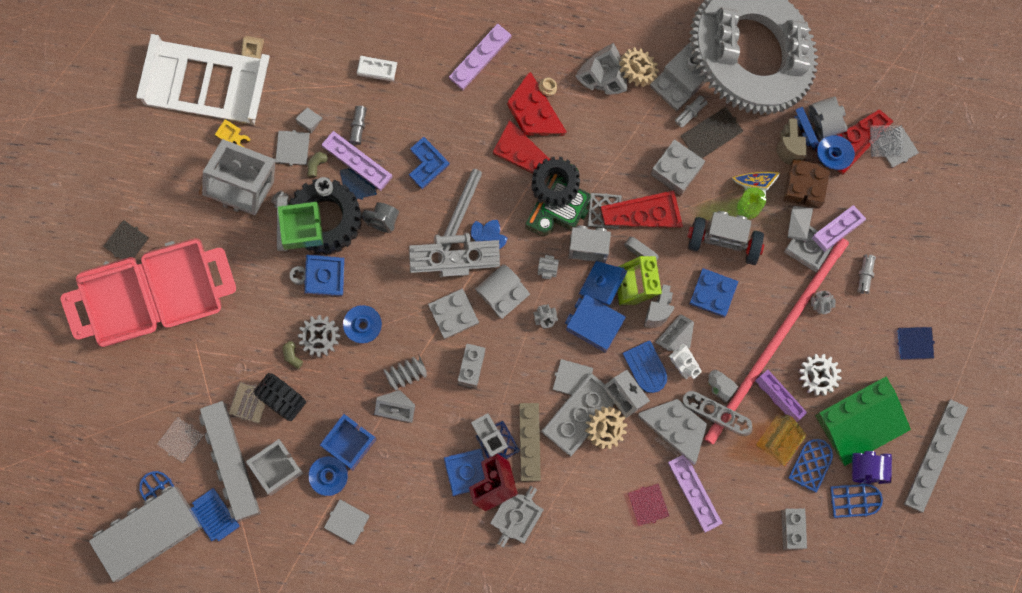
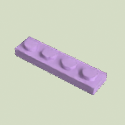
M497 24L454 70L449 79L460 89L464 90L512 38V35Z
M333 131L323 142L322 148L379 191H382L392 179V174Z
M681 455L668 462L704 533L723 524L690 461Z

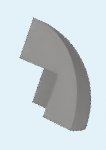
M614 43L593 55L585 62L575 76L587 88L602 90L605 94H618L627 90V78L623 77L625 75L624 72H620L622 68L619 65L621 56Z

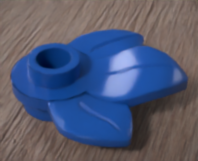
M491 220L484 226L475 221L472 225L471 237L475 241L499 240V249L505 246L508 238L500 235L498 220Z

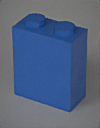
M585 294L584 298H579L574 307L577 310L574 315L570 314L565 322L567 325L566 331L606 353L626 317Z

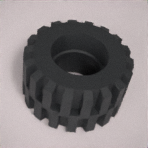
M551 157L549 161L546 158L542 164L539 163L537 165V169H534L531 188L534 197L538 198L540 204L542 202L545 203L544 206L547 208L549 205L553 206L552 209H556L557 206L563 208L565 204H571L572 200L576 198L580 185L579 171H576L574 164L570 165L571 161L567 159L565 162L563 157H559V160ZM550 175H560L566 180L567 186L561 191H552L546 187L544 180Z
M267 373L253 391L258 399L281 417L291 422L306 404L305 399L298 392L272 373Z

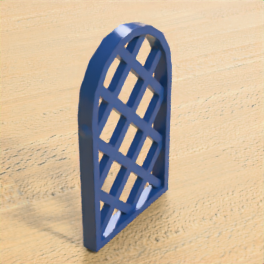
M813 439L807 442L801 449V453L788 479L817 493L832 462L833 452L830 445L820 439ZM817 441L819 447L812 449L810 443ZM808 445L810 450L804 452L806 446ZM828 447L830 454L824 455L822 448ZM820 449L822 456L815 458L813 451ZM811 452L813 459L806 461L804 454ZM801 456H802L804 462L798 464V462H799V460H800V458H801ZM830 456V460L827 463L826 457ZM823 458L825 466L819 467L816 460ZM814 461L816 468L810 470L807 463ZM805 464L807 471L801 473L798 466ZM795 468H796L798 474L793 475V472H794V470H795ZM826 468L823 475H821L820 469ZM818 471L819 478L813 479L811 472ZM808 473L810 480L804 482L802 475ZM799 476L801 482L794 478ZM820 480L816 487L814 481ZM812 483L813 488L805 484Z

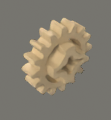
M636 48L628 49L620 58L619 65L622 66L620 72L625 73L623 77H628L629 83L633 81L635 86L641 84L644 87L646 84L649 86L657 78L656 74L659 70L655 68L658 64L652 61L654 57H649V52L643 53L641 48L638 51Z
M602 406L601 411L595 409L594 416L589 415L591 422H586L589 428L585 432L590 433L587 438L592 441L593 445L601 449L605 447L611 449L612 445L618 446V440H624L621 435L627 433L623 430V427H626L627 424L622 422L625 416L620 415L621 412L610 406L608 409Z

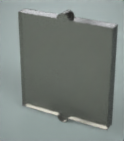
M123 220L103 247L113 253L115 258H135L149 237L140 232L138 227L134 228Z

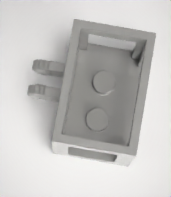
M222 139L203 170L202 195L223 203V207L232 206L236 212L242 210L256 215L274 183L276 159Z

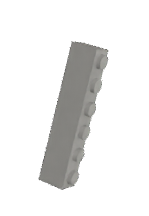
M221 401L201 408L199 419L201 425H205L207 433H205L206 441L213 448V451L210 452L213 462H217L219 470H216L219 480L223 481L225 486L222 489L226 500L229 499L231 507H228L231 518H235L239 522L261 514L226 404Z

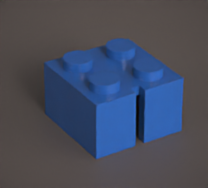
M343 414L320 446L353 471L377 439L363 427L359 428L356 422Z

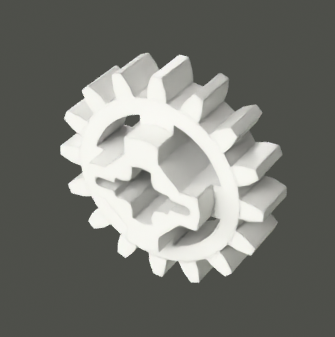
M817 354L813 356V359L808 357L806 359L807 363L803 362L801 364L804 369H800L798 372L803 374L799 378V381H804L802 388L808 387V393L815 391V396H818L820 392L823 396L827 395V391L832 393L834 391L833 387L837 388L839 386L836 381H840L842 378L837 376L841 372V369L835 368L838 363H832V357L825 359V354H822L820 358ZM814 363H823L821 366L812 365ZM819 371L822 372V378L820 379L818 378ZM822 383H823L824 385H826V384L828 385V386H826V387H817L819 384H822Z

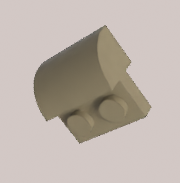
M789 119L786 125H784L783 131H780V142L776 147L779 158L788 165L791 164L793 159L803 161L806 156V138L798 137L797 119Z

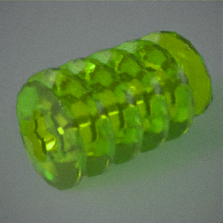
M757 187L748 188L737 204L738 214L747 217V219L756 218L766 204L765 193Z

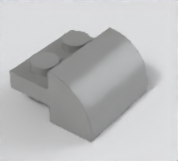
M504 264L475 288L477 293L489 304L500 319H503L530 295L520 282L519 277Z
M663 284L661 288L662 294L658 295L657 302L651 301L647 309L644 327L657 328L668 320L674 309V306L669 305L673 292H670L671 286Z

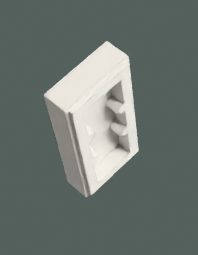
M360 56L357 75L394 82L397 62Z

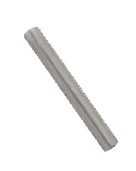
M477 169L472 170L444 236L456 235L481 178V171ZM452 243L442 244L443 250L449 251Z

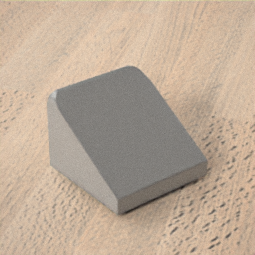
M306 108L295 120L297 124L312 133L323 118L309 108Z

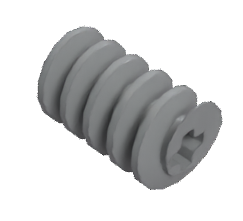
M420 355L418 361L415 357H411V364L404 360V367L397 363V370L391 366L390 373L384 369L390 386L396 391L398 390V384L405 387L406 380L410 384L413 383V377L419 381V374L424 378L427 377V372Z

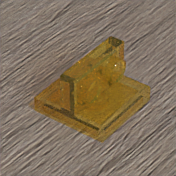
M777 414L756 446L760 450L772 455L781 465L786 466L807 435L793 417L787 414L785 417Z

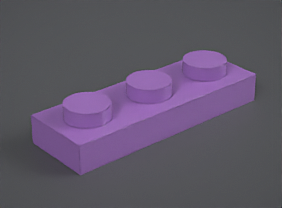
M769 370L765 371L755 380L760 388L771 397L774 404L778 405L786 417L794 424L807 413Z

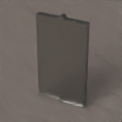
M724 107L681 135V138L690 151L703 159L741 134L743 130L737 123L736 117H733L729 110Z

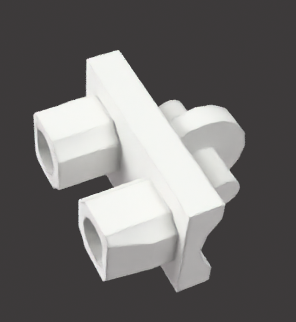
M684 343L680 345L679 350H674L673 354L669 356L683 378L687 379L690 376L695 379L701 373L697 361Z

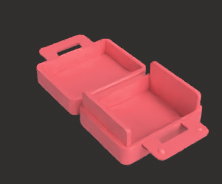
M193 238L146 252L141 258L142 264H138L135 258L128 257L81 271L76 277L79 289L64 293L60 298L73 337L75 339H83L95 335L97 344L101 347H106L152 333L158 326L157 322H162V325L165 327H173L218 313L222 306L220 297L233 294L236 291V285L225 251L222 248L204 251L201 240ZM216 261L223 285H215L209 262ZM83 300L91 324L82 326L74 302Z

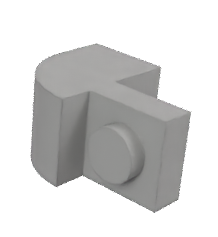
M488 413L471 422L490 457L508 447Z

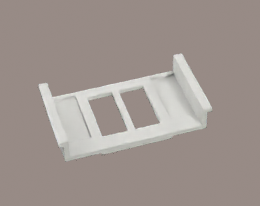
M151 34L136 98L141 99L146 106L255 125L270 56L262 54L261 59L164 42L159 35ZM188 60L207 63L198 104L179 101ZM214 64L233 68L224 109L204 105Z

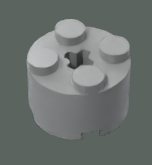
M835 96L810 104L811 123L814 122L816 126L814 131L820 140L847 131V126L843 119L846 116L845 109L842 105H838Z

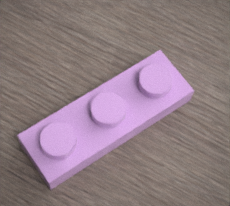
M853 205L814 234L812 239L825 252L861 225L866 218Z

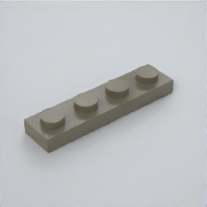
M519 403L521 482L541 481L539 403Z

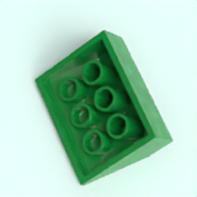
M887 376L815 415L843 466L852 463L853 453L864 454V451H873L911 430L899 398Z

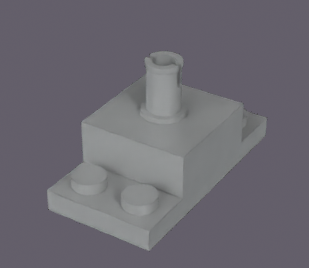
M692 42L681 50L665 66L664 71L650 84V87L676 112L705 84L704 79L706 76L699 75L702 69H696L699 63L693 62L696 56L691 55V52L695 50L690 48Z

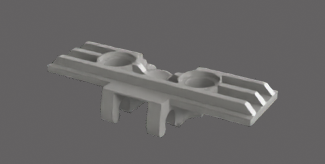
M469 233L456 236L434 235V244L409 246L410 273L441 271L439 273L440 277L469 275V269L500 267L499 240L470 242ZM464 243V248L445 251L442 244ZM471 250L478 252V258L474 261L469 258ZM435 252L439 255L438 263H434L431 259L432 254Z

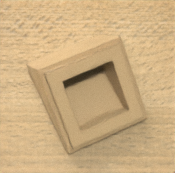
M245 36L243 38L241 56L260 59L264 39Z

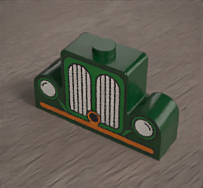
M556 174L551 175L546 184V187L552 191H561L567 186L566 180ZM579 189L576 198L572 200L571 204H565L563 208L557 206L556 209H552L553 206L550 205L547 208L544 206L545 203L542 202L540 204L537 201L525 224V229L539 236H548L553 230L554 223L572 231V228H576L581 219L584 220L589 211L586 208L590 202L591 195Z

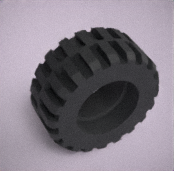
M314 179L310 185L307 182L303 184L302 190L299 191L297 189L294 192L295 197L290 198L288 204L319 203L323 201L336 203L342 210L340 224L331 231L322 232L323 245L304 248L308 251L313 250L316 254L325 252L328 255L332 254L331 251L334 250L340 252L343 246L348 247L351 244V240L356 239L357 231L361 228L362 218L359 203L354 193L350 192L349 187L345 184L342 186L340 181L337 180L332 182L333 191L330 195L320 196L315 189V182L318 179ZM324 183V185H319V187H321V191L329 188L327 187V183Z

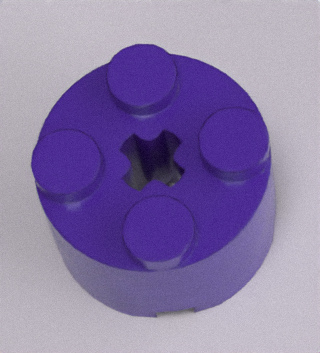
M864 451V454H852L853 482L863 484L891 483L892 454L883 453L879 456L874 451Z

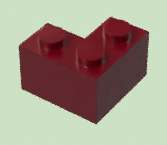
M495 454L481 462L485 479L469 487L473 504L484 511H488L518 495L510 462L499 454Z

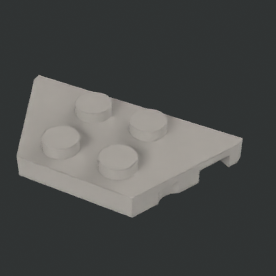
M678 399L638 414V418L693 465L696 464L707 426L702 419Z

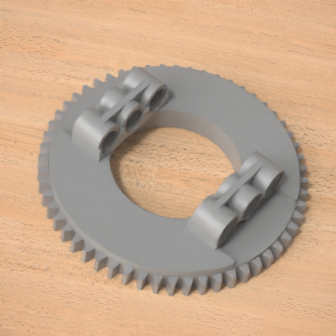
M704 0L692 18L694 22L690 25L693 29L689 31L692 35L689 41L693 42L690 48L695 49L691 52V55L696 56L693 62L699 63L696 69H702L699 75L706 76L704 83L710 82L708 88L714 87V94L720 93V99L726 97L727 104L732 101V107L739 105V110L745 108L747 113L752 110L753 114L759 111L760 115L765 112L769 115L772 112L776 114L778 111L782 112L794 106L810 90V86L813 84L812 80L816 77L814 75L817 72L815 67L818 65L815 62L818 56L814 54L817 52V49L813 48L816 42L811 41L814 35L808 33L811 28L808 27L807 21L805 22L803 19L804 16L788 0ZM749 19L760 22L774 33L782 50V63L776 74L770 76L755 75L737 63L740 55V47L737 43L740 32L736 26L738 20Z

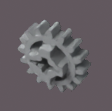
M318 315L317 320L310 317L311 322L304 321L306 327L299 328L303 332V334L298 335V338L303 339L299 344L300 346L305 345L304 352L310 350V356L317 353L318 358H320L321 353H324L327 357L329 350L335 352L334 345L339 346V343L336 341V339L341 338L339 334H336L339 328L334 327V321L329 323L327 316L324 320H322L321 315ZM318 324L323 325L322 327H315ZM309 331L311 338L307 342V333ZM332 331V339L330 342L328 340V335ZM316 334H322L323 339H317ZM316 346H324V348H321V349H317V348H315V347H316Z

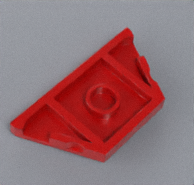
M531 72L528 73L508 100L507 106L525 135L534 136L539 134L541 136H548L549 134H559V136H564L567 131L546 96L540 92L539 85Z

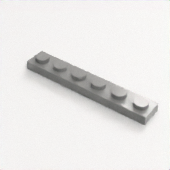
M951 399L948 400L903 505L920 513L924 512L968 407Z

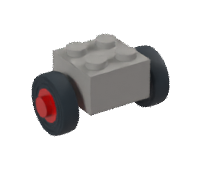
M717 211L713 213L709 220L707 232L705 230L706 219L702 217L694 219L693 226L689 227L687 238H689L688 249L698 251L703 240H705L704 243L737 251L746 249V263L756 265L759 256L763 254L765 245L763 244L764 233L754 230L750 240H748L752 221L747 220V217L737 215L733 217L729 216L727 212Z

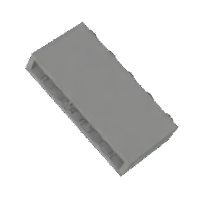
M169 486L161 491L162 495L157 498H149L140 509H132L127 513L128 516L122 520L119 518L110 524L111 527L104 531L102 529L93 534L94 538L89 542L113 582H119L203 528L178 487Z

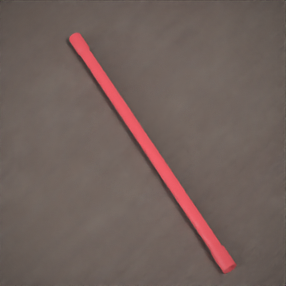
M842 238L833 246L830 254L726 406L733 411L737 409L811 297L849 245L847 240ZM728 413L723 414L721 421L727 423L731 415ZM714 423L703 439L713 445L724 427Z

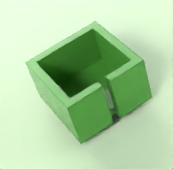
M317 202L278 207L281 241L284 250L323 245L320 212Z

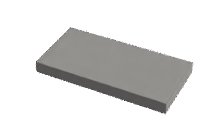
M592 373L586 377L541 431L570 457L590 434L585 432L589 428L586 422H591L589 415L594 416L595 409L601 411L602 406L608 409L609 406L613 407L615 404L603 388L605 384Z

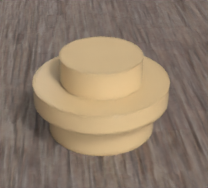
M545 78L540 81L539 90L546 96H552L557 91V84L552 78Z

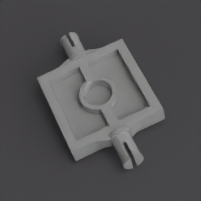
M530 486L525 496L518 494L501 504L490 523L502 533L496 544L500 546L504 539L501 545L504 548L509 538L516 539L523 544L526 542L544 510L532 500L537 491L536 488L532 491L533 487Z

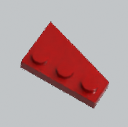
M510 120L493 151V155L532 174L534 169H537V165L539 163L542 164L544 159L550 160Z

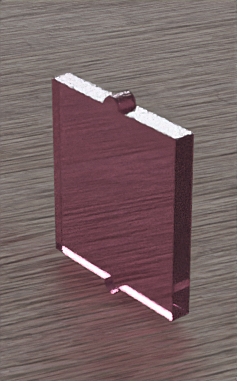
M659 484L646 488L643 486L640 490L628 493L638 526L650 522L656 523L657 520L669 517Z

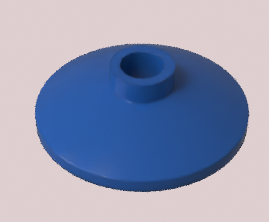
M832 135L825 137L817 147L819 160L826 167L833 170H842L849 167L855 157L852 144L841 136Z
M360 305L347 312L344 317L343 328L350 340L364 344L376 339L381 331L382 321L375 309L366 305ZM361 323L367 324L366 328L361 329L359 325Z
M326 456L319 458L312 464L309 470L311 487L317 493L324 496H332L343 490L348 480L346 466L335 457ZM328 472H331L333 475L331 480L326 478Z

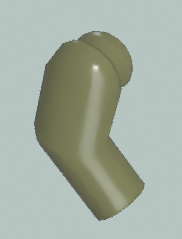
M316 152L309 159L308 177H317V166L320 163L327 162L328 156L326 153Z
M288 341L282 347L284 360L299 370L304 361L295 356V343Z

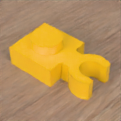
M226 119L215 133V136L219 139L232 143L235 142L239 146H242L240 144L242 140L250 142L248 136L239 135L240 128Z

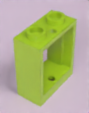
M640 256L617 266L627 271L618 289L620 305H636L662 294L656 256ZM639 268L644 292L638 294L635 270Z

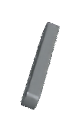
M689 391L683 397L684 405L692 412L740 436H748L753 430L750 419L697 392ZM693 397H695L696 402L701 404L700 409L698 410L699 406L696 403H691V405H689V401L687 399H692ZM706 405H713L715 409L713 413L706 414L704 407ZM725 413L732 416L731 421L728 423L721 421V416ZM736 418H738L737 423L741 425L747 423L748 429H743V431H741L740 426L734 424Z

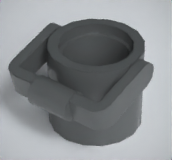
M377 202L374 210H364L361 218L369 227L381 232L391 233L395 228L394 225L399 215V210L388 204Z

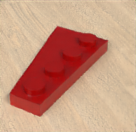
M879 109L853 127L848 128L846 132L838 135L847 139L852 144L855 157L849 167L837 171L844 175L873 144L872 139L875 133L877 135V131H879V135L882 129L885 132L886 128L894 121ZM871 127H872V129H874L873 127H875V128H876V127H879V128H880V127H883V128L878 129V130H876V131H874V132H871V131H873V130H871Z
M674 190L600 207L604 226L683 227Z

